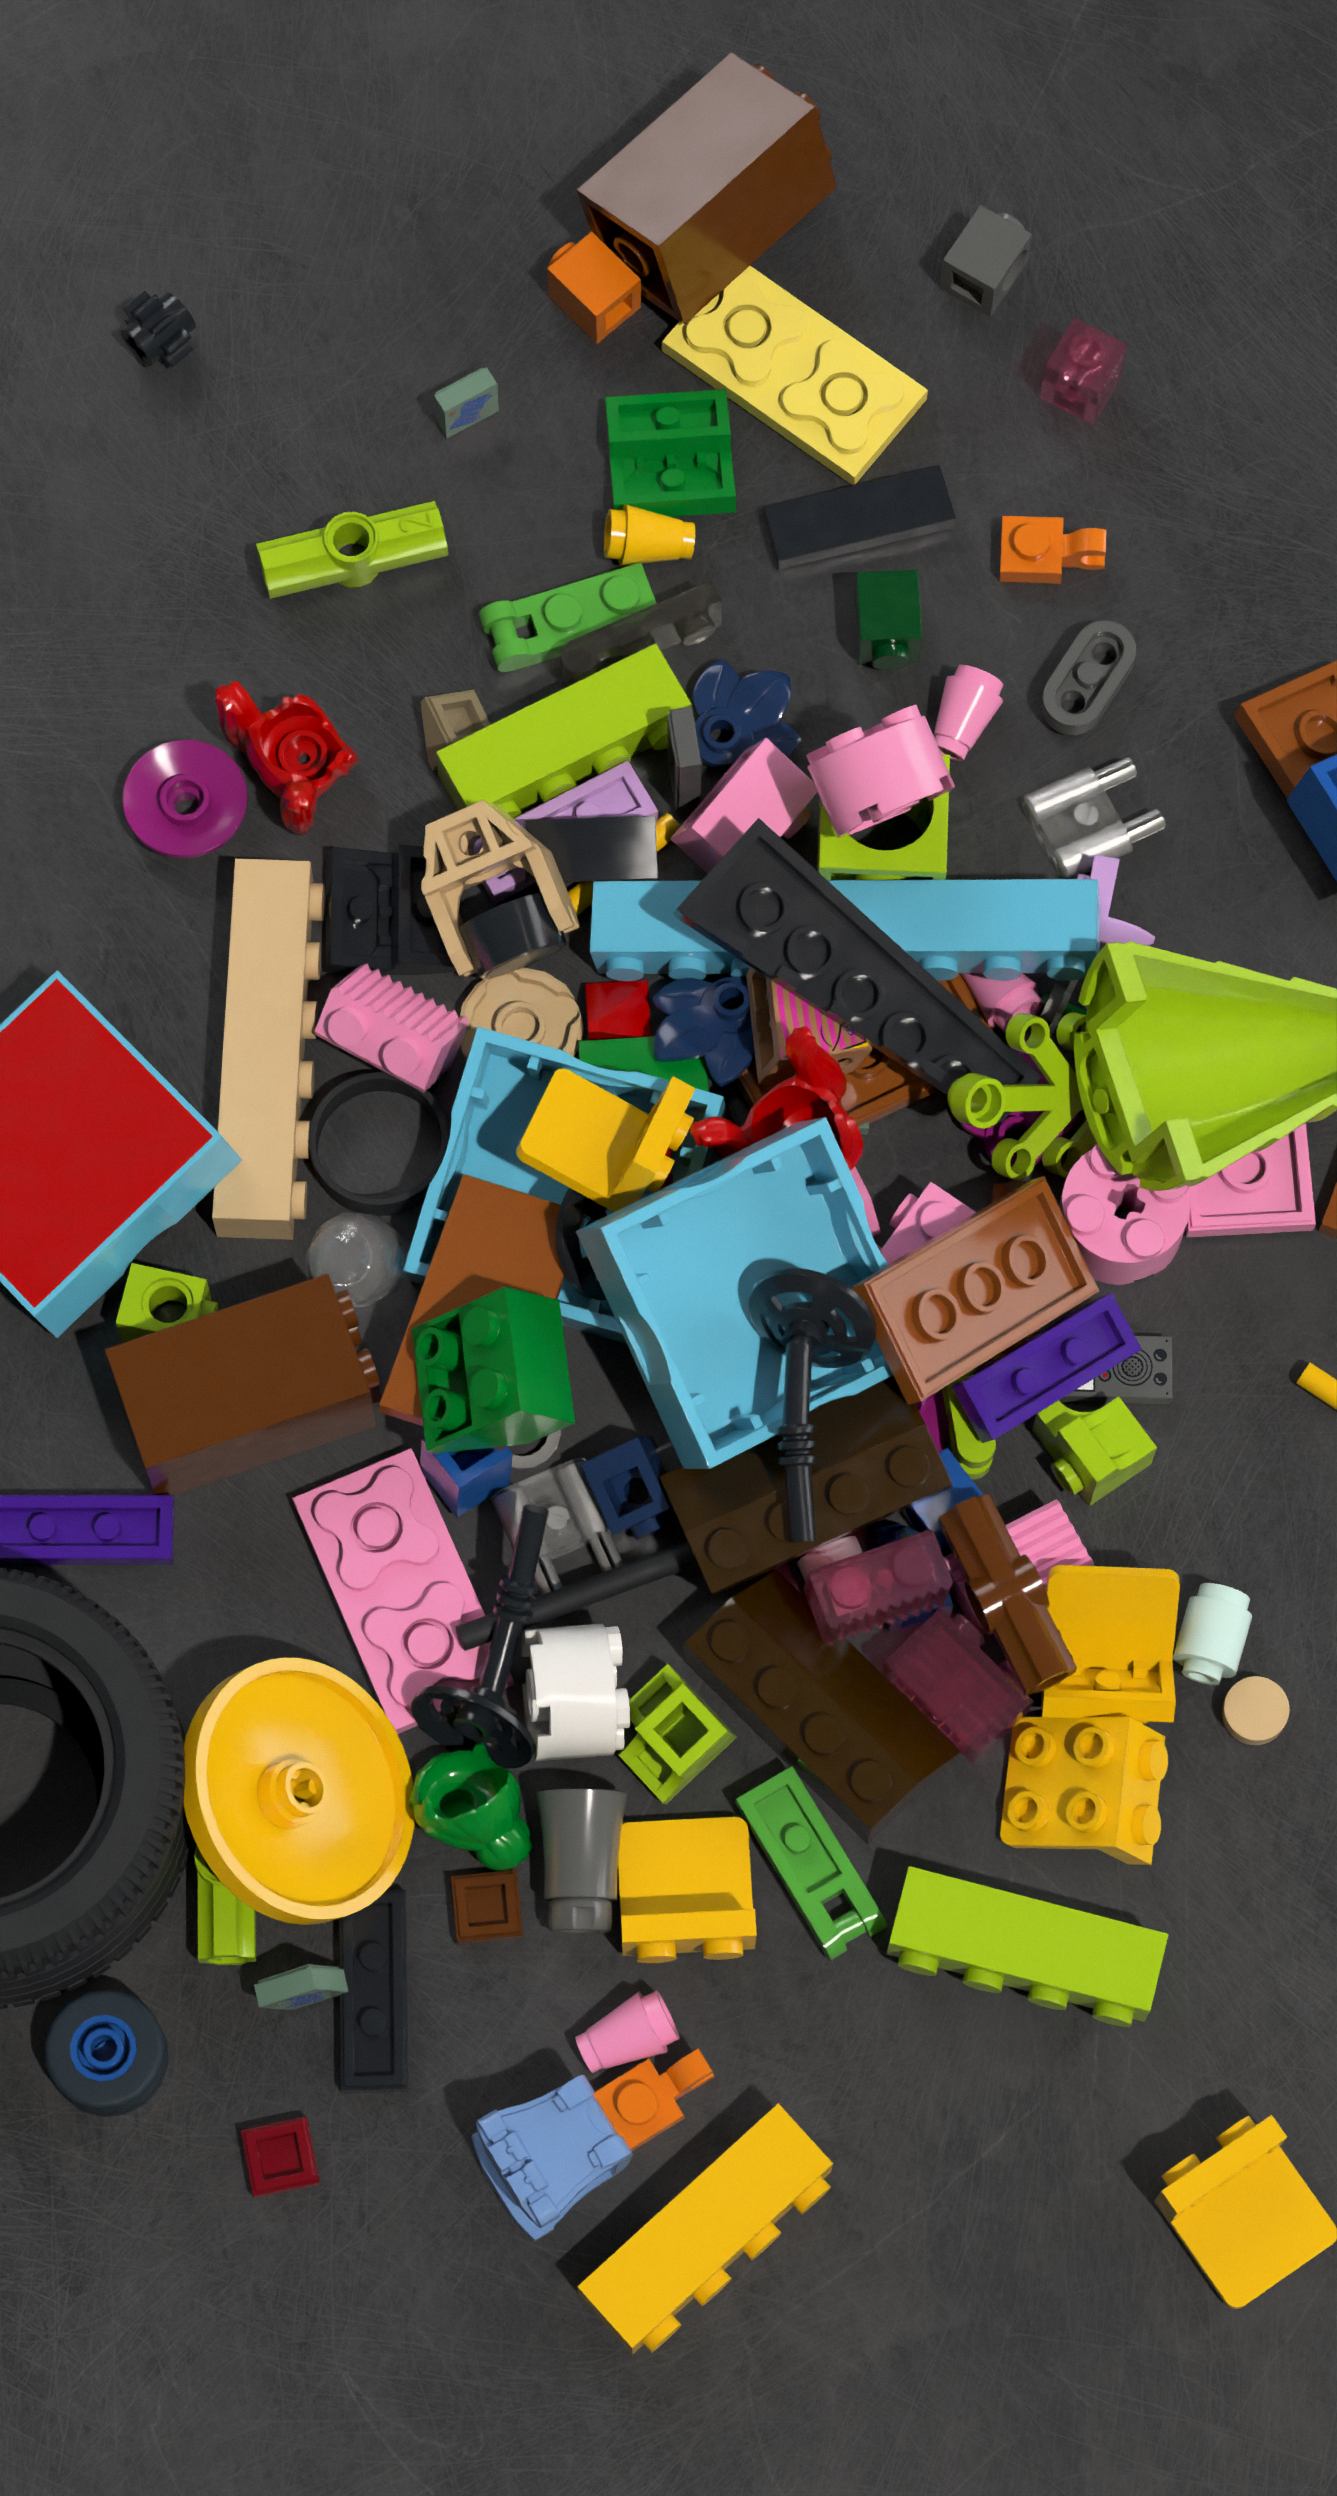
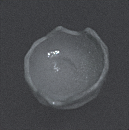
M350 1211L334 1216L315 1231L305 1261L310 1279L329 1274L335 1293L347 1289L354 1308H367L382 1297L391 1293H397L403 1286L406 1276L403 1269L408 1252L404 1238L384 1219L377 1215Z

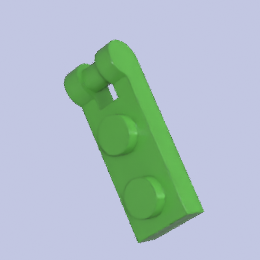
M641 562L513 602L509 600L493 602L482 608L478 614L484 632L492 635L496 646L492 650V655L497 669L501 672L522 669L661 625V614ZM531 624L535 637L528 639L519 638L516 628Z
M793 1766L736 1798L735 1805L810 1927L820 1949L829 1961L846 1952V1943L863 1933L871 1937L887 1928L885 1919ZM843 1893L852 1910L832 1921L823 1904Z

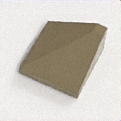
M474 689L424 697L420 702L427 758L432 771L438 770L437 751L491 725Z

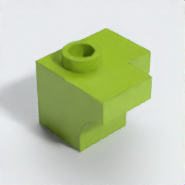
M1119 1396L1102 1408L1092 1412L1071 1410L1058 1400L1036 1414L1032 1429L1055 1460L1051 1464V1469L1059 1484L1070 1496L1079 1493L1089 1507L1151 1465L1157 1450L1156 1445Z
M667 1664L629 1700L630 1720L636 1726L635 1730L638 1733L619 1756L663 1804L667 1805L726 1749L737 1736L671 1665Z

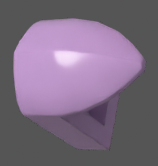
M1095 854L1091 875L1078 873L1077 879H1098L1101 899L1100 950L1107 943L1119 942L1124 944L1131 941L1147 946L1154 944L1155 936L1125 921L1108 917L1120 859Z

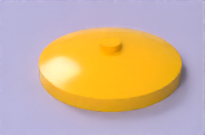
M277 1658L257 1663L227 1677L206 1696L197 1709L185 1738L183 1805L191 1833L199 1851L220 1882L234 1896L257 1912L275 1920L300 1925L330 1922L358 1912L377 1900L393 1883L406 1860L415 1822L414 1812L409 1804L413 1789V1778L409 1762L395 1728L377 1702L361 1686L340 1671L325 1664L302 1658Z

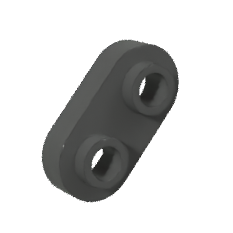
M1101 620L1090 623L1080 631L1047 681L1043 691L1041 710L1045 721L1051 728L1066 735H1080L1090 731L1097 725L1133 668L1136 644L1128 629L1114 621ZM1105 652L1111 655L1114 661L1108 665H1101L1093 659V655ZM1073 700L1078 702L1083 709L1078 713H1069L1062 708L1061 704L1065 701Z

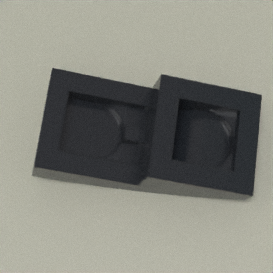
M655 815L523 821V828L552 852L564 883L658 878ZM525 870L526 884H537L535 877Z

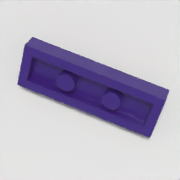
M1109 1293L1098 1297L951 1387L981 1442L985 1443L1003 1435L1142 1350L1113 1294Z
M0 1495V1565H174L175 1499L173 1495Z

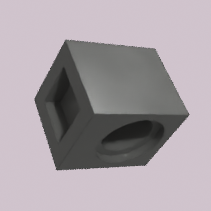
M980 205L943 259L940 289L991 317L1028 263L1032 234L1026 231L1024 226L1013 216L1002 212L996 214Z

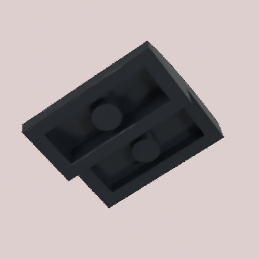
M399 844L393 853L332 847L326 855V973L350 974L360 965L368 963L371 971L379 969L381 975H422L457 971L447 953L425 895H423L421 890L422 879L425 876L426 870L423 846Z

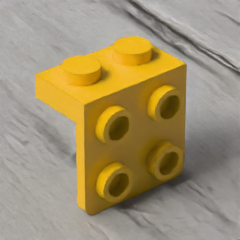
M558 1069L550 1079L516 1148L517 1157L525 1164L607 1209L616 1212L638 1201L645 1190L655 1193L662 1187L675 1161L666 1156L665 1153L668 1148L675 1152L678 1150L693 1123L694 1117L686 1114L685 1110L696 1088L673 1076L648 1114L570 1070Z
M1056 1565L1052 1567L1047 1576L1046 1592L1050 1607L1047 1609L1057 1629L1060 1631L1067 1649L1073 1656L1077 1669L1074 1674L1059 1684L1041 1692L1042 1717L1079 1719L1081 1717H1131L1140 1723H1174L1176 1697L1172 1661L1180 1592L1178 1574L1170 1569L1079 1565Z
M1022 1717L1018 1719L1013 1725L1000 1829L1001 1840L1013 1848L1098 1849L1126 1864L1152 1865L1153 1846L1158 1841L1161 1832V1818L1158 1811L1160 1782L1168 1768L1165 1736L1131 1717H1081L1079 1719Z
M719 1817L627 1822L622 1824L618 1875L623 1956L636 1955V1960L640 1963H663L676 1960V1953L703 1952V1958L724 1960L742 1957L743 1950L755 1949L757 1933L755 1909H753L749 1832L748 1825L742 1818Z
M1272 2115L1257 2125L1250 2116H1247L1231 2126L1216 2138L1222 2149L1201 2163L1197 2156L1192 2154L1176 2164L1161 2176L1168 2187L1163 2189L1154 2201L1221 2299L1232 2309L1244 2307L1330 2247L1337 2239L1336 2225L1280 2146L1287 2136Z

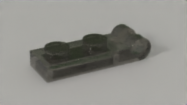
M707 581L568 642L561 653L563 688L655 643L660 651H664L680 643L690 646L710 637L716 628L722 624V599L713 581Z

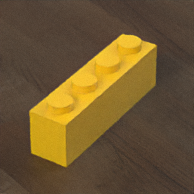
M778 2103L577 2286L578 2295L632 2355L642 2345H645L651 2353L654 2352L680 2328L681 2324L674 2316L692 2299L695 2298L701 2306H704L732 2279L724 2271L744 2252L751 2260H754L780 2236L781 2231L774 2225L793 2207L801 2215L804 2214L829 2191L831 2186L824 2178L831 2173L833 2163Z

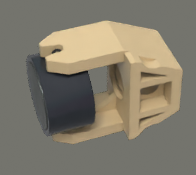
M481 800L426 825L423 855L426 859L425 876L422 879L421 890L423 895H425L447 953L460 976L464 974L465 977L478 973L481 979H491L523 967L525 968L564 948L567 945V941L563 931L567 934L580 928L575 908L552 852L502 808ZM482 838V848L475 855L474 845L478 839ZM516 867L524 868L535 877L541 893L509 901L472 918L465 924L463 923L459 913L460 897L464 890Z

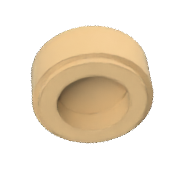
M1259 1676L1244 1678L1231 1687L1222 1705L1223 1723L1227 1731L1242 1743L1248 1745L1269 1743L1282 1732L1288 1721L1290 1711L1288 1698L1283 1689L1268 1678Z

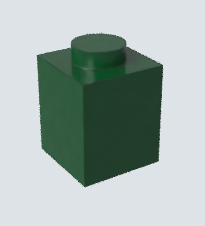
M918 570L857 572L854 601L858 665L873 664L877 669L897 670L906 667L909 663H920L923 635Z

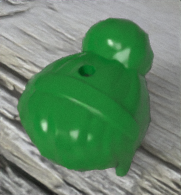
M482 1742L477 1743L473 1751H455L430 1757L427 1764L417 1771L409 1804L414 1812L416 1823L430 1839L434 1838L456 1849L475 1851L481 1864L495 1871L512 1869L527 1859L532 1849V1844L529 1839L530 1830L527 1822L519 1817L521 1805L520 1786L513 1774L504 1765L496 1764L491 1759Z

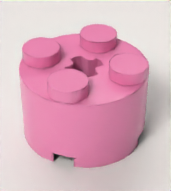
M917 705L904 708L881 720L882 723L864 732L861 727L840 734L826 741V746L806 755L810 763L807 768L837 838H841L847 833L851 835L911 810V807L920 803V799L927 797L928 801H931L955 788L926 717L921 716Z
M1096 1144L1070 1170L1063 1187L1059 1208L1093 1278L1107 1284L1124 1285L1134 1283L1135 1280L1152 1274L1155 1275L1165 1269L1172 1261L1179 1249L1189 1219L1191 1201L1188 1186L1164 1191H1150L1140 1188V1180L1133 1174L1120 1175L1105 1157L1099 1145ZM1120 1206L1132 1211L1127 1215L1126 1220L1114 1215Z

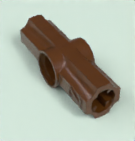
M990 1494L969 1498L954 1505L949 1511L940 1515L938 1524L967 1580L964 1582L965 1590L974 1613L988 1635L994 1633L1024 1695L1040 1693L1074 1674L1077 1667L1073 1661V1656L1067 1649L1061 1633L1047 1609L1050 1607L1043 1582L1026 1554L1020 1556Z

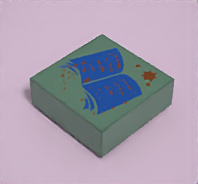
M487 367L481 368L435 392L436 423L446 439L499 411L498 384Z
M312 1964L259 1980L258 1984L254 1985L259 2008L295 2010L348 1992L343 1969Z

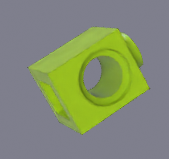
M131 1263L116 1319V1326L121 1341L128 1342L218 1311L219 1304L218 1302L211 1301L207 1279ZM167 1301H179L187 1306L184 1315L175 1322H160L153 1316L155 1310Z

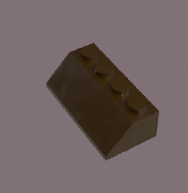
M894 1375L855 1395L831 1400L809 1412V1424L816 1426V1433L810 1435V1439L817 1442V1448L810 1450L813 1455H817L818 1463L811 1465L816 1541L789 1542L785 1467L778 1465V1458L784 1456V1452L777 1450V1443L783 1441L781 1436L775 1435L711 1469H684L682 1466L660 1476L713 1596L952 1487L951 1478L916 1404H907Z
M777 1569L732 1597L684 1643V1662L789 1767L793 1766L798 1776L867 1845L960 1755V1751L840 1632H835L829 1621L822 1620L818 1610Z

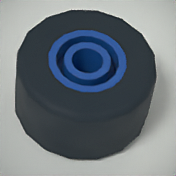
M113 1989L88 1991L67 2002L51 2021L44 2042L45 2066L57 2090L78 2110L100 2117L126 2115L145 2105L162 2086L169 2064L167 2038L152 2010L135 1996Z

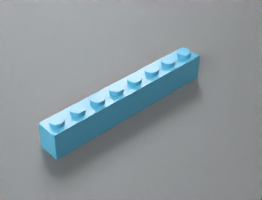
M1098 879L828 880L937 981L954 979L958 976V973H983L986 978L998 981L1017 979L1021 976V973H1047L1048 977L1056 980H1077L1085 976L1093 960L1100 952L1101 899ZM593 881L590 954L598 974H606L607 977L618 981H636L643 978L644 974H668L676 980L684 978L701 980L706 977V974H731L734 977L747 979L746 973L751 967L681 922L672 914L701 881Z

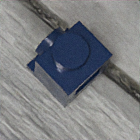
M653 1436L636 1437L581 1463L612 1535L632 1531L637 1541L671 1525L667 1513L673 1511L674 1508L660 1479V1476L666 1474V1471L657 1454L656 1448L658 1447ZM638 1478L644 1481L649 1492L648 1498L642 1503L634 1501L630 1495L631 1484Z

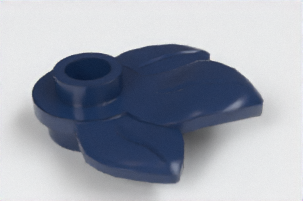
M719 659L710 664L697 680L692 694V702L698 715L695 721V729L701 761L714 768H730L744 750L764 738L769 739L784 755L790 756L801 743V737L788 724L780 721L790 702V677L783 672L763 670L748 674L740 679L726 660ZM716 729H727L733 734V737L728 742L719 743L714 741L710 735Z
M732 976L710 983L696 978H684L669 983L653 997V1003L657 1009L667 1016L659 1026L654 1042V1056L658 1062L682 1061L704 1056L711 1077L720 1087L733 1082L752 1063L755 1057L747 979ZM732 999L743 1001V1004L734 1010H728L721 1006L725 1001Z

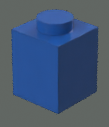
M423 1437L420 1468L455 1517L458 1518L510 1485L513 1454L507 1446H505L504 1452L493 1448L435 1454L426 1452L425 1437Z

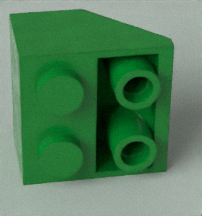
M502 1287L412 1328L426 1452L436 1454L528 1444L575 1424L559 1300L509 1287Z

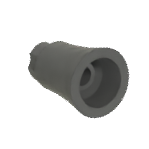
M553 1789L536 1792L543 1840L544 1900L550 1901L548 1905L549 1932L564 1934H603L610 1932L613 1911L611 1902L617 1901V1869L620 1838L628 1793L601 1789Z

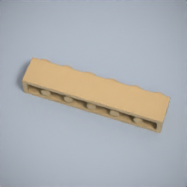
M235 858L218 1133L228 1142L242 1161L214 1187L212 1219L217 1237L293 1240L294 1219H306L307 1181H297L298 1159H309L310 1156L309 1130L311 1123L310 1121H300L301 1099L313 1098L314 1061H304L305 1039H316L314 1031L318 1023L317 1001H307L308 980H319L321 972V942H311L312 921H323L325 902L324 883H314L311 861Z

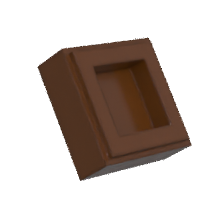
M517 1870L451 1876L458 1946L523 1939Z

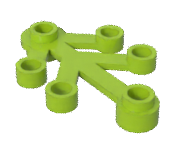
M1071 1012L1060 1020L1056 1036L1061 1047L1074 1051V1033H1076L1080 1025L1082 1027L1081 1032H1085L1086 1015ZM1019 1013L1007 1025V1043L1012 1049L1029 1054L1049 1084L1002 1085L994 1078L978 1073H969L958 1078L951 1085L947 1097L948 1105L958 1121L980 1129L995 1125L1004 1112L1044 1111L1019 1140L1006 1138L996 1145L992 1154V1166L1002 1176L1014 1180H1022L1030 1175L1034 1169L1036 1159L1043 1152L1042 1162L1044 1168L1049 1173L1067 1178L1074 1164L1085 1153L1093 1149L1097 1142L1087 1120L1071 1139L1057 1137L1080 1110H1084L1078 1089L1077 1077L1050 1038L1048 1023L1041 1017L1028 1013ZM1031 1025V1035L1025 1042V1032ZM1067 1150L1066 1161L1061 1165L1062 1155ZM1017 1151V1159H1016V1162H1015V1164L1011 1167V1166H1010L1011 1158H1012L1013 1154Z

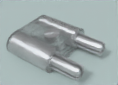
M1126 757L1095 772L1091 767H1085L1021 797L1025 816L1060 879H1075L1078 877V873L1086 874L1090 872L1095 854L1118 859L1133 851L1132 843L1165 829V819L1161 817L1162 814L1158 809H1154L1123 824L1105 792L1136 777V767L1132 764L1133 761L1130 758Z
M577 1458L505 1487L491 1497L513 1550L523 1506L531 1504L549 1510L534 1577L535 1581L539 1584V1590L542 1595L551 1592L540 1565H543L553 1590L562 1588L563 1586L551 1560L588 1544L591 1545L602 1572L611 1570V1565L600 1543V1539L603 1541L614 1568L624 1565L611 1537V1531L582 1469L581 1463L587 1461L585 1458Z

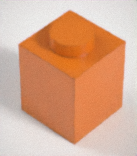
M592 231L577 244L574 242L565 244L550 260L547 268L548 297L596 344L641 308V279Z

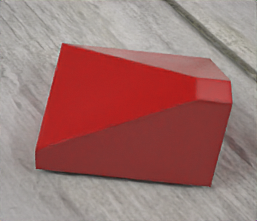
M648 980L585 983L588 1040L651 1036Z

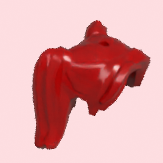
M238 681L219 686L215 689L216 697L214 700L218 710L219 726L223 735L233 747L242 751L244 756L248 757L251 766L258 773L261 781L281 799L280 813L286 829L292 830L293 833L300 836L307 834L308 830L314 826L313 816L316 813L317 799L339 778L348 776L350 769L360 761L358 755L338 736L337 730L317 702L307 695L297 694L294 698L283 697L281 705L261 713L254 699ZM308 756L310 760L307 764H301L298 761L299 758Z
M806 1026L794 1028L792 1034L786 1038V1056L796 1074L794 1077L777 1084L760 1098L750 1110L743 1126H737L729 1120L717 1116L694 1122L690 1127V1134L697 1146H711L714 1152L721 1159H724L797 1122L826 1117L849 1170H852L857 1165L863 1151L861 1132L854 1118L849 1117L841 1103V1098L846 1092L847 1083L839 1063L817 1044L816 1037L812 1035L811 1030Z

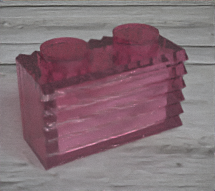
M932 1529L808 1571L804 1590L822 1640L825 1644L832 1647L836 1639L845 1643L848 1635L857 1638L860 1631L869 1634L873 1626L882 1630L885 1622L894 1626L897 1618L906 1621L909 1614L919 1617L922 1609L931 1613L934 1605L943 1608L953 1581Z
M938 1609L884 1661L882 1674L966 1757L969 1763L975 1765L1022 1717H1025L1030 1712L1033 1700L1028 1695H1024L1008 1661L1003 1660L997 1665L980 1648L985 1643V1640L970 1621L960 1614H957L951 1620L941 1609Z

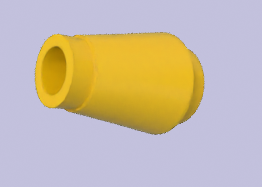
M627 504L623 506L622 510H608L604 530L605 558L618 559L620 566L639 562L650 563L692 558L695 545V524L693 522H683L680 519Z

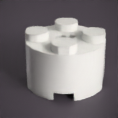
M603 1624L524 1630L521 1641V1656L530 1657L532 1669H527L526 1684H522L526 1728L535 1743L534 1762L613 1755L616 1750H624V1728L630 1727V1706L627 1689H615L617 1687L616 1666L622 1665V1640L618 1626L604 1627Z

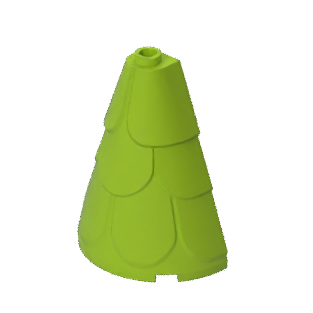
M1131 941L1124 944L1119 942L1107 943L1093 960L1086 974L1078 1000L1083 1006L1088 1005L1085 1032L1074 1033V1057L1078 1089L1088 1124L1103 1154L1120 1175L1133 1174L1140 1180V1188L1150 1191H1164L1197 1185L1248 1154L1271 1146L1305 1123L1321 1121L1337 1111L1336 988L1293 977L1288 981L1222 961L1212 963Z

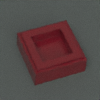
M307 2117L241 2130L254 2199L321 2186Z

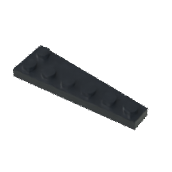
M759 818L672 913L681 922L946 1095H948V1091L954 1081L969 1073H978L994 1078L1002 1085L1036 1084L1042 1077ZM1004 1112L994 1126L996 1127L1001 1124L1011 1112Z

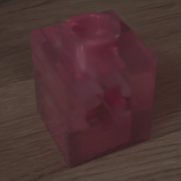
M1073 318L1045 365L1040 399L1094 425L1122 378L1128 344ZM1073 385L1076 387L1077 392L1069 389V387Z

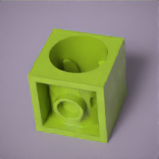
M942 755L950 773V755ZM949 792L931 801H928L927 797L920 799V803L903 813L916 823L923 835L910 845L895 850H876L866 847L855 841L848 833L841 838H837L820 798L817 871L826 880H945L947 872Z

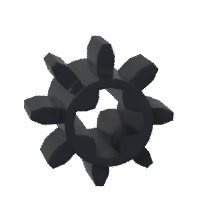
M144 291L123 308V311L129 318L125 320L127 326L121 330V336L131 352L145 365L152 366L158 360L160 364L166 361L173 368L194 350L188 341L192 338L189 333L196 328V323L187 308L171 293L166 292L159 298L156 294L150 297Z

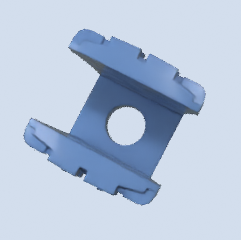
M585 2075L575 2077L563 2086L525 2104L500 2111L496 2109L476 2121L478 2132L471 2136L481 2170L493 2191L498 2195V2199L512 2221H515L534 2242L552 2232L554 2226L584 2196L624 2170L633 2156L626 2141L622 2136L618 2135L595 2098L594 2089Z

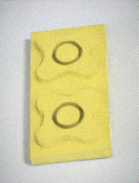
M751 266L743 271L685 325L679 321L662 341V352L716 390L726 389L729 399L851 485H855L927 400L928 390Z

